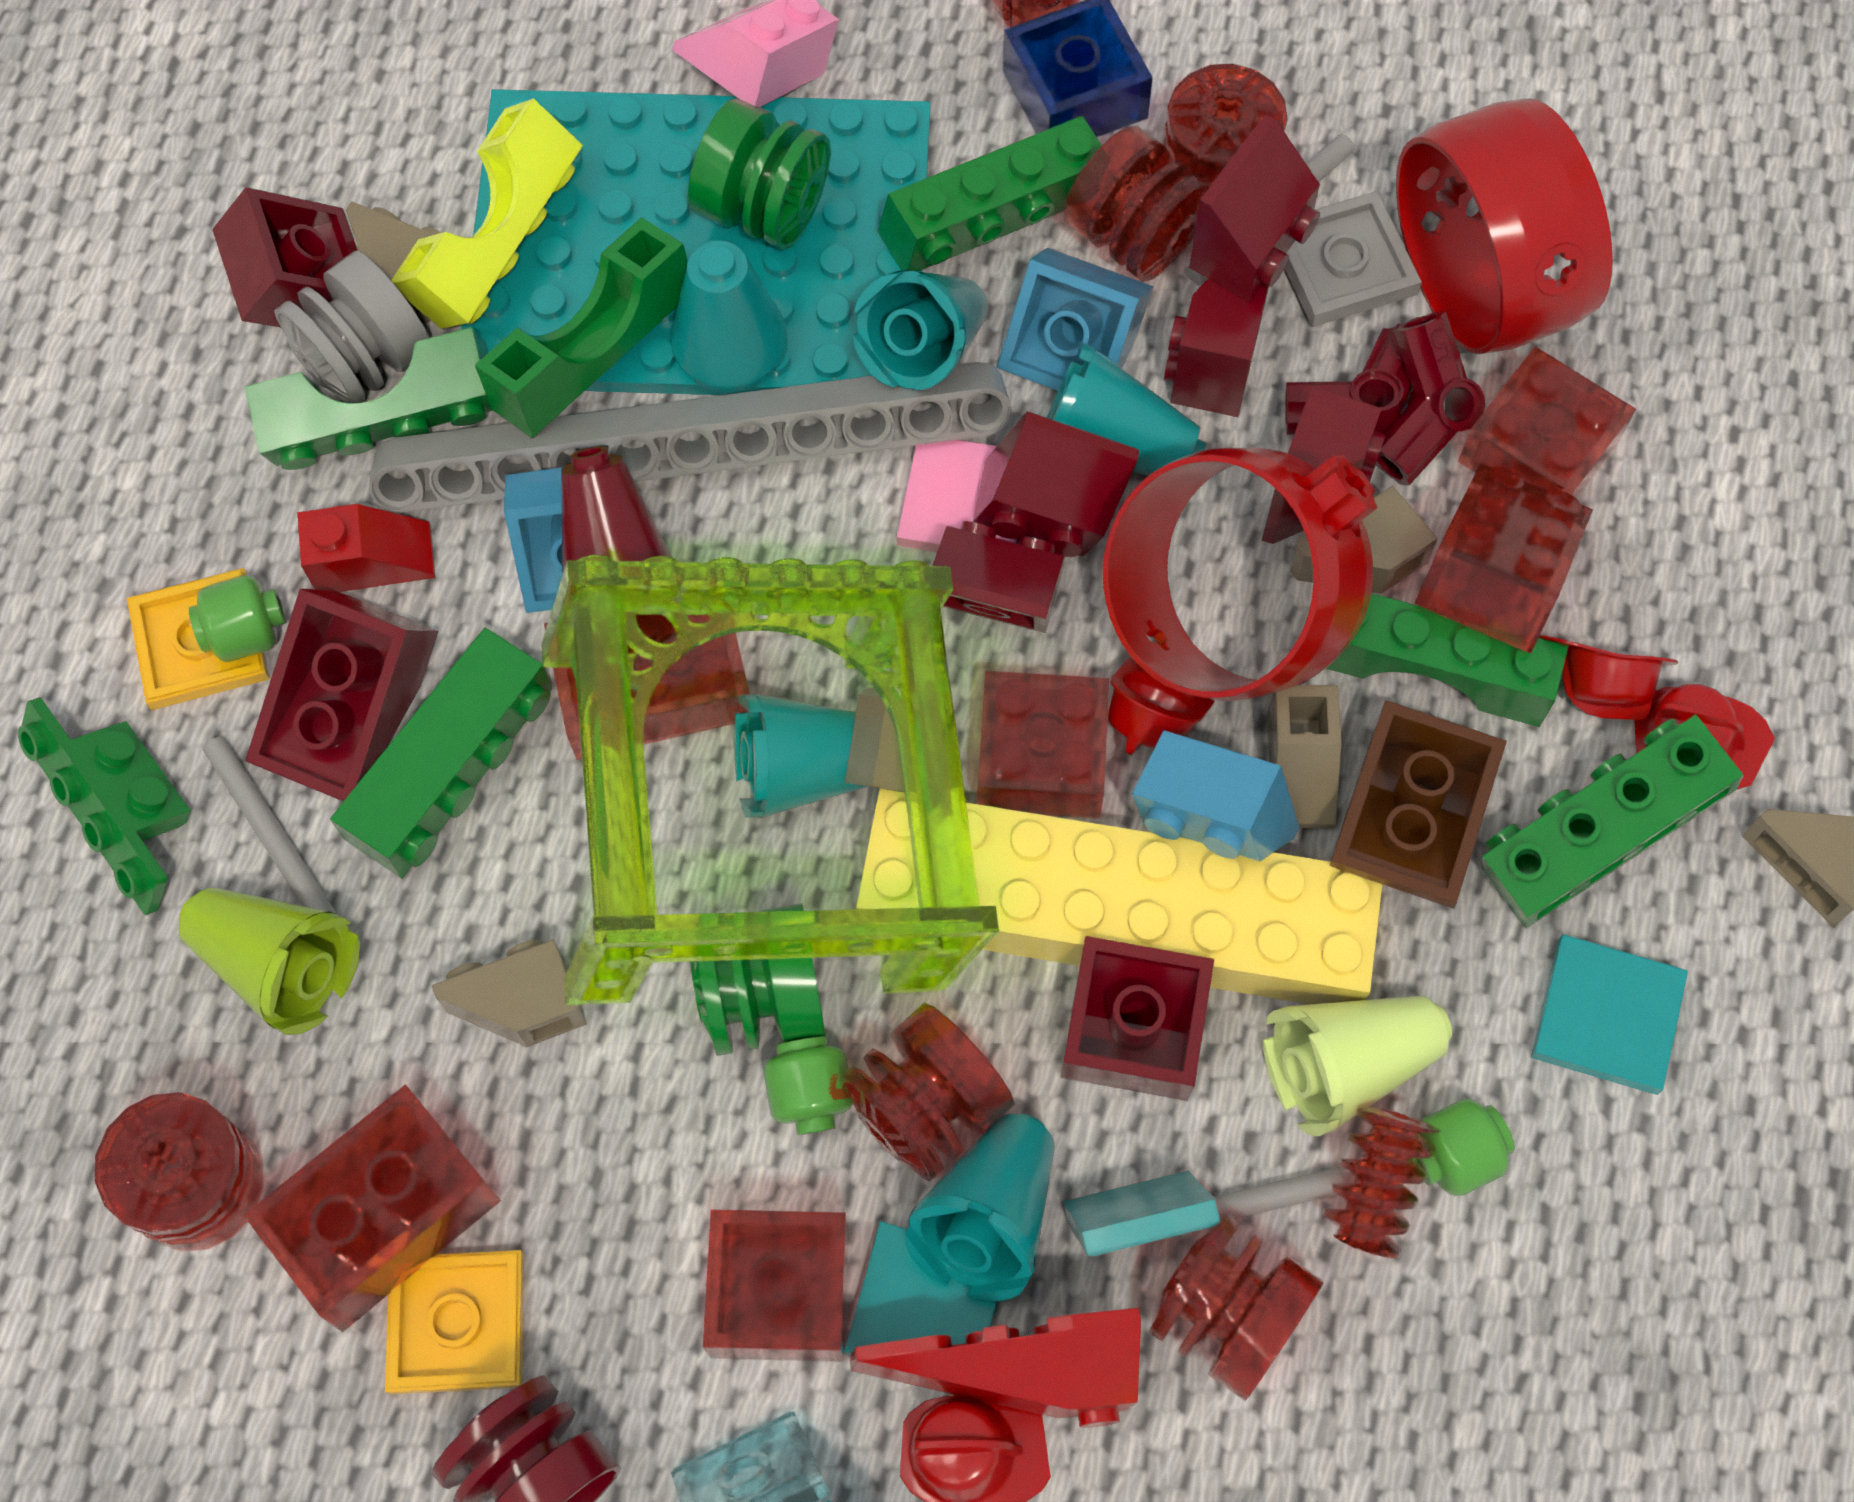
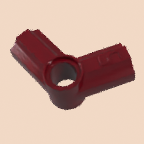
M1444 311L1416 317L1399 325V328L1394 331L1413 390L1410 393L1409 406L1384 433L1386 436L1376 466L1400 485H1411L1457 432L1472 429L1479 423L1484 414V393L1477 383L1467 379L1447 313ZM1446 395L1449 396L1450 403L1447 413L1444 412Z
M1398 323L1392 328H1382L1363 371L1353 381L1286 382V435L1295 434L1312 386L1382 408L1375 431L1385 433L1401 415L1412 390L1394 332L1401 324Z

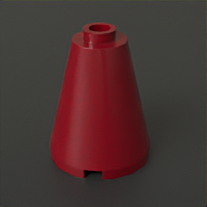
M604 446L589 447L571 454L572 462L561 469L562 605L566 617L570 615L571 622L577 626H614L632 622L630 610L649 605L651 616L678 603L685 594L683 578L623 457L618 454H609L607 447Z

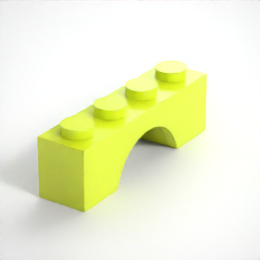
M534 98L505 108L477 150L490 183V206L482 226L470 238L443 232L418 239L391 282L398 288L405 299L440 329L462 324L469 325L475 322L485 312L490 303V298L487 294L495 281L504 277L516 264L519 254L515 250L524 236L536 230L545 219L547 210L544 208V205L552 193L561 189L572 177L575 171L572 162L583 145Z

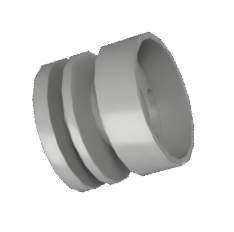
M357 250L323 273L325 285L333 299L330 303L310 287H304L297 293L304 311L291 301H285L274 310L276 319L287 336L289 346L299 362L319 385L331 391L339 401L344 403H362L365 400V394L359 381L372 391H378L384 386L382 375L374 361L375 358L378 357L396 372H403L410 365L415 342L429 338L423 324L398 288L373 261Z

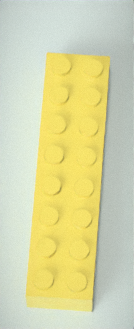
M879 789L856 910L858 926L862 930L1080 966L1085 936L1214 959L1210 988L1305 1004H1320L1367 999L1371 988L1382 884L1329 866V861L1274 852L1262 861L1241 855L1230 859L1219 856L1207 849L1203 843L1188 838L1179 837L1177 840H1170L1151 832Z

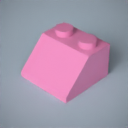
M768 0L742 9L674 41L672 51L740 100L761 107L818 78L825 72L839 19L822 8L816 0Z

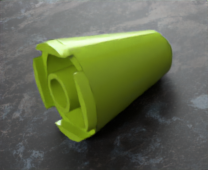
M209 887L190 897L183 905L179 914V935L181 940L270 1027L285 1035L303 1034L320 1025L328 1015L319 1010L333 990L341 999L344 997L351 985L359 961L360 941L358 934L350 931L348 924L352 923L337 913Z

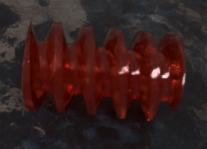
M1358 1108L1356 1115L1372 1127L1370 1133H1349L1347 1139L1363 1151L1362 1158H1341L1339 1162L1340 1166L1355 1177L1353 1184L1332 1183L1331 1190L1347 1202L1345 1209L1324 1208L1322 1215L1338 1227L1336 1234H1333V1236L1339 1241L1370 1254L1396 1259L1400 1257L1401 1248L1388 1235H1404L1410 1227L1409 1221L1396 1210L1413 1209L1418 1203L1417 1195L1403 1184H1421L1425 1182L1427 1176L1426 1171L1414 1162L1412 1158H1431L1435 1153L1434 1145L1420 1135V1133H1438L1441 1130L1424 1121L1384 1108Z

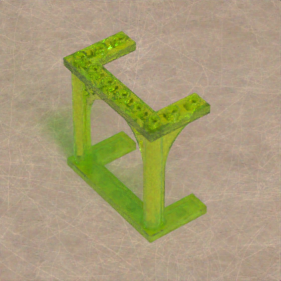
M590 555L577 561L567 560L541 644L543 667L572 668L576 681L593 917L564 978L565 1005L631 1003L651 965L660 962L892 955L880 969L883 993L945 990L999 932L996 906H980L941 615V608L953 591L950 566H928L927 563L918 560L904 561L895 566L867 565L866 562L857 559L842 560L833 565L805 564L804 561L795 558L776 560L771 564L742 563L741 560L732 557L716 558L707 563L679 562L677 559L668 556L651 557L643 562L614 561L612 558L603 555ZM636 614H662L673 624L677 632V640L669 644H662L648 638L639 629L636 622ZM687 615H710L711 619L707 623H692ZM754 615H768V618L759 619ZM811 616H835L832 624H818L812 620ZM853 616H860L849 637H847V622ZM744 631H774L799 636L818 643L845 659L846 668H856L879 694L896 730L901 756L919 908L657 915L643 728L651 695L669 668L683 655L707 641L727 634ZM627 645L636 653L628 654ZM637 654L651 659L652 666L649 669L643 671L633 670V662ZM882 668H893L894 672L886 671ZM631 689L638 691L635 699L631 697Z

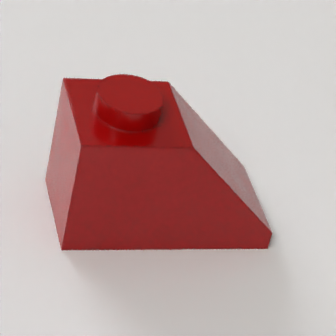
M361 504L297 512L301 567L314 589L344 592L436 578L430 522Z

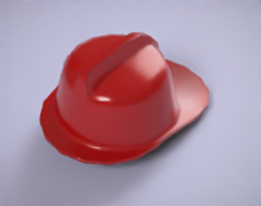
M1528 634L1532 637L1568 646L1562 670L1564 691L1573 705L1587 715L1598 718L1636 721L1646 718L1651 709L1652 699L1662 666L1678 664V660L1617 654L1559 638Z
M1130 657L1111 677L1110 684L1114 689L1108 712V721L1119 733L1127 738L1125 752L1132 756L1141 746L1155 749L1163 731L1187 737L1196 723L1205 717L1215 700L1191 696L1163 685L1145 672Z
M1683 684L1678 687H1663L1655 690L1648 716L1639 721L1634 720L1636 753L1647 747L1643 739L1664 722L1674 718L1680 725L1696 714L1744 775L1737 789L1753 784L1775 740L1767 721L1753 707L1734 698L1723 696L1716 689L1702 684Z
M946 1395L926 1400L909 1412L903 1421L899 1477L909 1492L924 1502H1027L1043 1491L1051 1478L1043 1416L958 1395Z

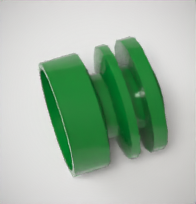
M740 99L727 101L714 115L696 151L688 187L690 209L696 215L728 228L739 225L742 221L744 232L750 237L757 240L764 237L767 243L781 250L792 247L812 219L822 196L831 158L829 138L824 133L814 129L804 131L799 123L792 120L782 123L777 128L776 118L771 112Z
M803 903L761 910L759 921L760 940L747 942L737 916H727L726 928L729 946L718 948L711 920L694 922V945L690 959L692 981L701 1023L703 1022L712 1039L716 1056L733 1053L730 1024L739 1022L743 1024L748 1049H759L760 1019L771 1016L774 1018L783 1043L826 1036Z

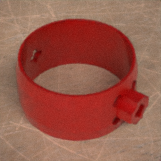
M1532 98L1495 102L1437 123L1406 143L1399 156L1396 171L1397 210L1405 249L1422 282L1420 289L1432 313L1440 311L1447 313L1455 341L1460 347L1474 354L1512 350L1566 330L1593 314L1602 306L1610 288L1613 266L1612 239L1606 206L1596 175L1583 147L1567 123L1551 107ZM1473 197L1479 211L1470 217L1466 215V208L1468 202ZM1430 211L1440 218L1436 229L1433 231L1424 230L1421 224L1426 213ZM1560 254L1565 260H1571L1569 266L1561 270L1560 279L1555 281L1549 275H1544V271L1553 266L1554 256Z
M1256 447L1218 448L1198 451L1181 457L1146 477L1127 497L1118 511L1108 535L1103 560V589L1107 610L1114 630L1129 655L1145 672L1163 685L1191 696L1217 701H1238L1271 695L1290 687L1304 684L1322 672L1347 649L1356 636L1366 615L1372 593L1373 559L1367 530L1362 520L1378 507L1373 498L1375 490L1362 470H1358L1351 465L1344 455L1331 456L1316 468L1297 457L1272 449ZM1234 465L1260 476L1286 499L1303 527L1313 564L1312 600L1304 628L1286 657L1274 669L1258 680L1246 678L1222 668L1193 644L1178 619L1168 582V555L1171 538L1183 509L1203 484L1219 472ZM1147 636L1154 637L1157 643L1151 642Z

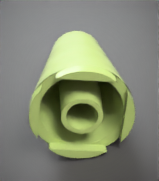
M1425 996L1286 1006L1272 1011L1267 1016L1265 1024L1275 1023L1274 1036L1263 1040V1051L1269 1077L1284 1109L1288 1110L1297 1105L1300 1113L1307 1120L1297 1125L1311 1136H1321L1336 1130L1442 1058L1448 1050L1449 1040L1452 1037V1026L1445 1010Z

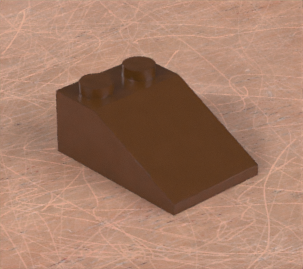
M1385 700L1364 757L1329 866L1454 909L1507 740Z

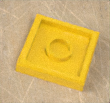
M245 568L127 598L145 702L150 710L270 680L265 652L231 662H223L212 651L202 652L190 622L189 607L197 605V594L202 588L248 575Z
M521 1250L389 1257L385 1393L392 1395L517 1388L523 1384L524 1253Z

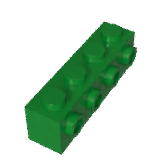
M1080 116L888 193L877 232L902 271H921L1090 201L1101 190V184L1110 165L1111 158L1084 117Z
M484 627L331 816L330 821L342 838L401 879H403L412 866L418 867L423 864L433 852L437 843V834L451 817H459L469 807L474 798L475 786L489 769L494 770L506 760L512 750L513 738L527 721H535L546 709L551 697L550 691L553 688L544 665Z
M1696 714L1680 725L1674 718L1664 722L1643 739L1647 747L1627 760L1621 753L1611 757L1590 774V777L1594 780L1593 783L1575 795L1569 789L1560 791L1538 808L1537 811L1541 815L1540 818L1520 830L1517 824H1512L1486 842L1485 847L1489 852L1482 855L1481 868L1525 928L1538 922L1737 790L1744 775Z

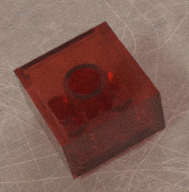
M1535 346L1470 429L1458 462L1550 521L1558 524L1620 442L1636 408Z
M985 671L977 804L1047 816L1100 819L1105 782L1109 678Z
M711 1209L703 1348L710 1358L844 1362L849 1224L845 1212Z

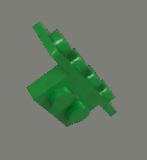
M41 697L27 701L22 726L18 729V739L24 754L31 761L36 760L49 778L51 790L56 800L61 805L70 808L81 824L83 836L89 847L95 852L100 851L114 871L115 881L121 893L129 899L133 898L144 915L158 911L168 878L143 841L181 827L187 823L191 810L127 721L70 739Z

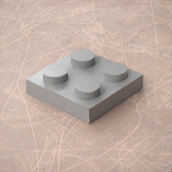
M1378 191L1315 209L1320 212V218L1312 234L1304 244L1295 241L1286 253L1289 255L1285 270L1312 327L1418 295L1422 284Z

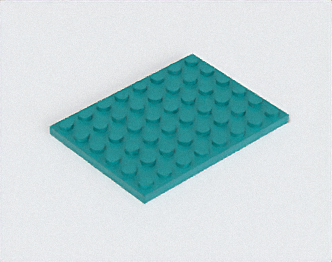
M491 90L486 136L505 108L534 98L583 147L572 162V165L575 167L572 177L561 189L553 192L544 205V208L547 210L545 219L536 230L524 236L515 250L519 254L516 264L504 277L496 280L488 292L487 296L490 298V303L485 312L472 324L461 325V330L472 327L486 343L488 353L517 327L529 335L539 336L551 333L570 321L584 305L594 287L599 271L601 252L642 217L683 243L687 260L697 247L710 241H727L738 246L746 255L780 310L786 324L788 337L787 351L783 362L776 371L773 368L761 377V383L757 386L736 393L872 376L862 364L855 350L853 334L857 333V314L854 315V310L859 296L869 284L889 273L902 271L877 231L888 193L927 178L930 101L779 97L759 107L774 115L777 128L782 123L792 120L799 123L804 131L814 129L824 133L830 140L831 158L822 196L813 217L793 246L781 250L767 243L764 237L757 240L744 232L742 221L739 225L728 228L696 215L689 206L688 187L690 173L704 132L716 112L727 101L739 99L736 96ZM483 162L473 235L482 226L490 206V183ZM677 307L585 390L594 392L690 395L735 394L707 390L695 383L694 378L683 368L681 370L675 361L671 344V333Z

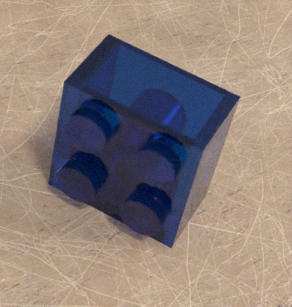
M1084 0L1004 30L1003 73L1036 134L1080 116L1084 117L1096 137L1148 119L1153 77L1110 0Z

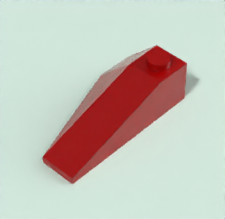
M1139 1308L1051 1317L1047 1318L1048 1324L1032 1328L1033 1335L1021 1337L1018 1328H1009L1005 1324L985 1327L981 1331L965 1335L964 1344L952 1345L950 1335H932L855 1347L849 1357L851 1371L1054 1418L1078 1416L1080 1428L1107 1426L1120 1422L1119 1411H1126L1138 1403L1141 1338Z

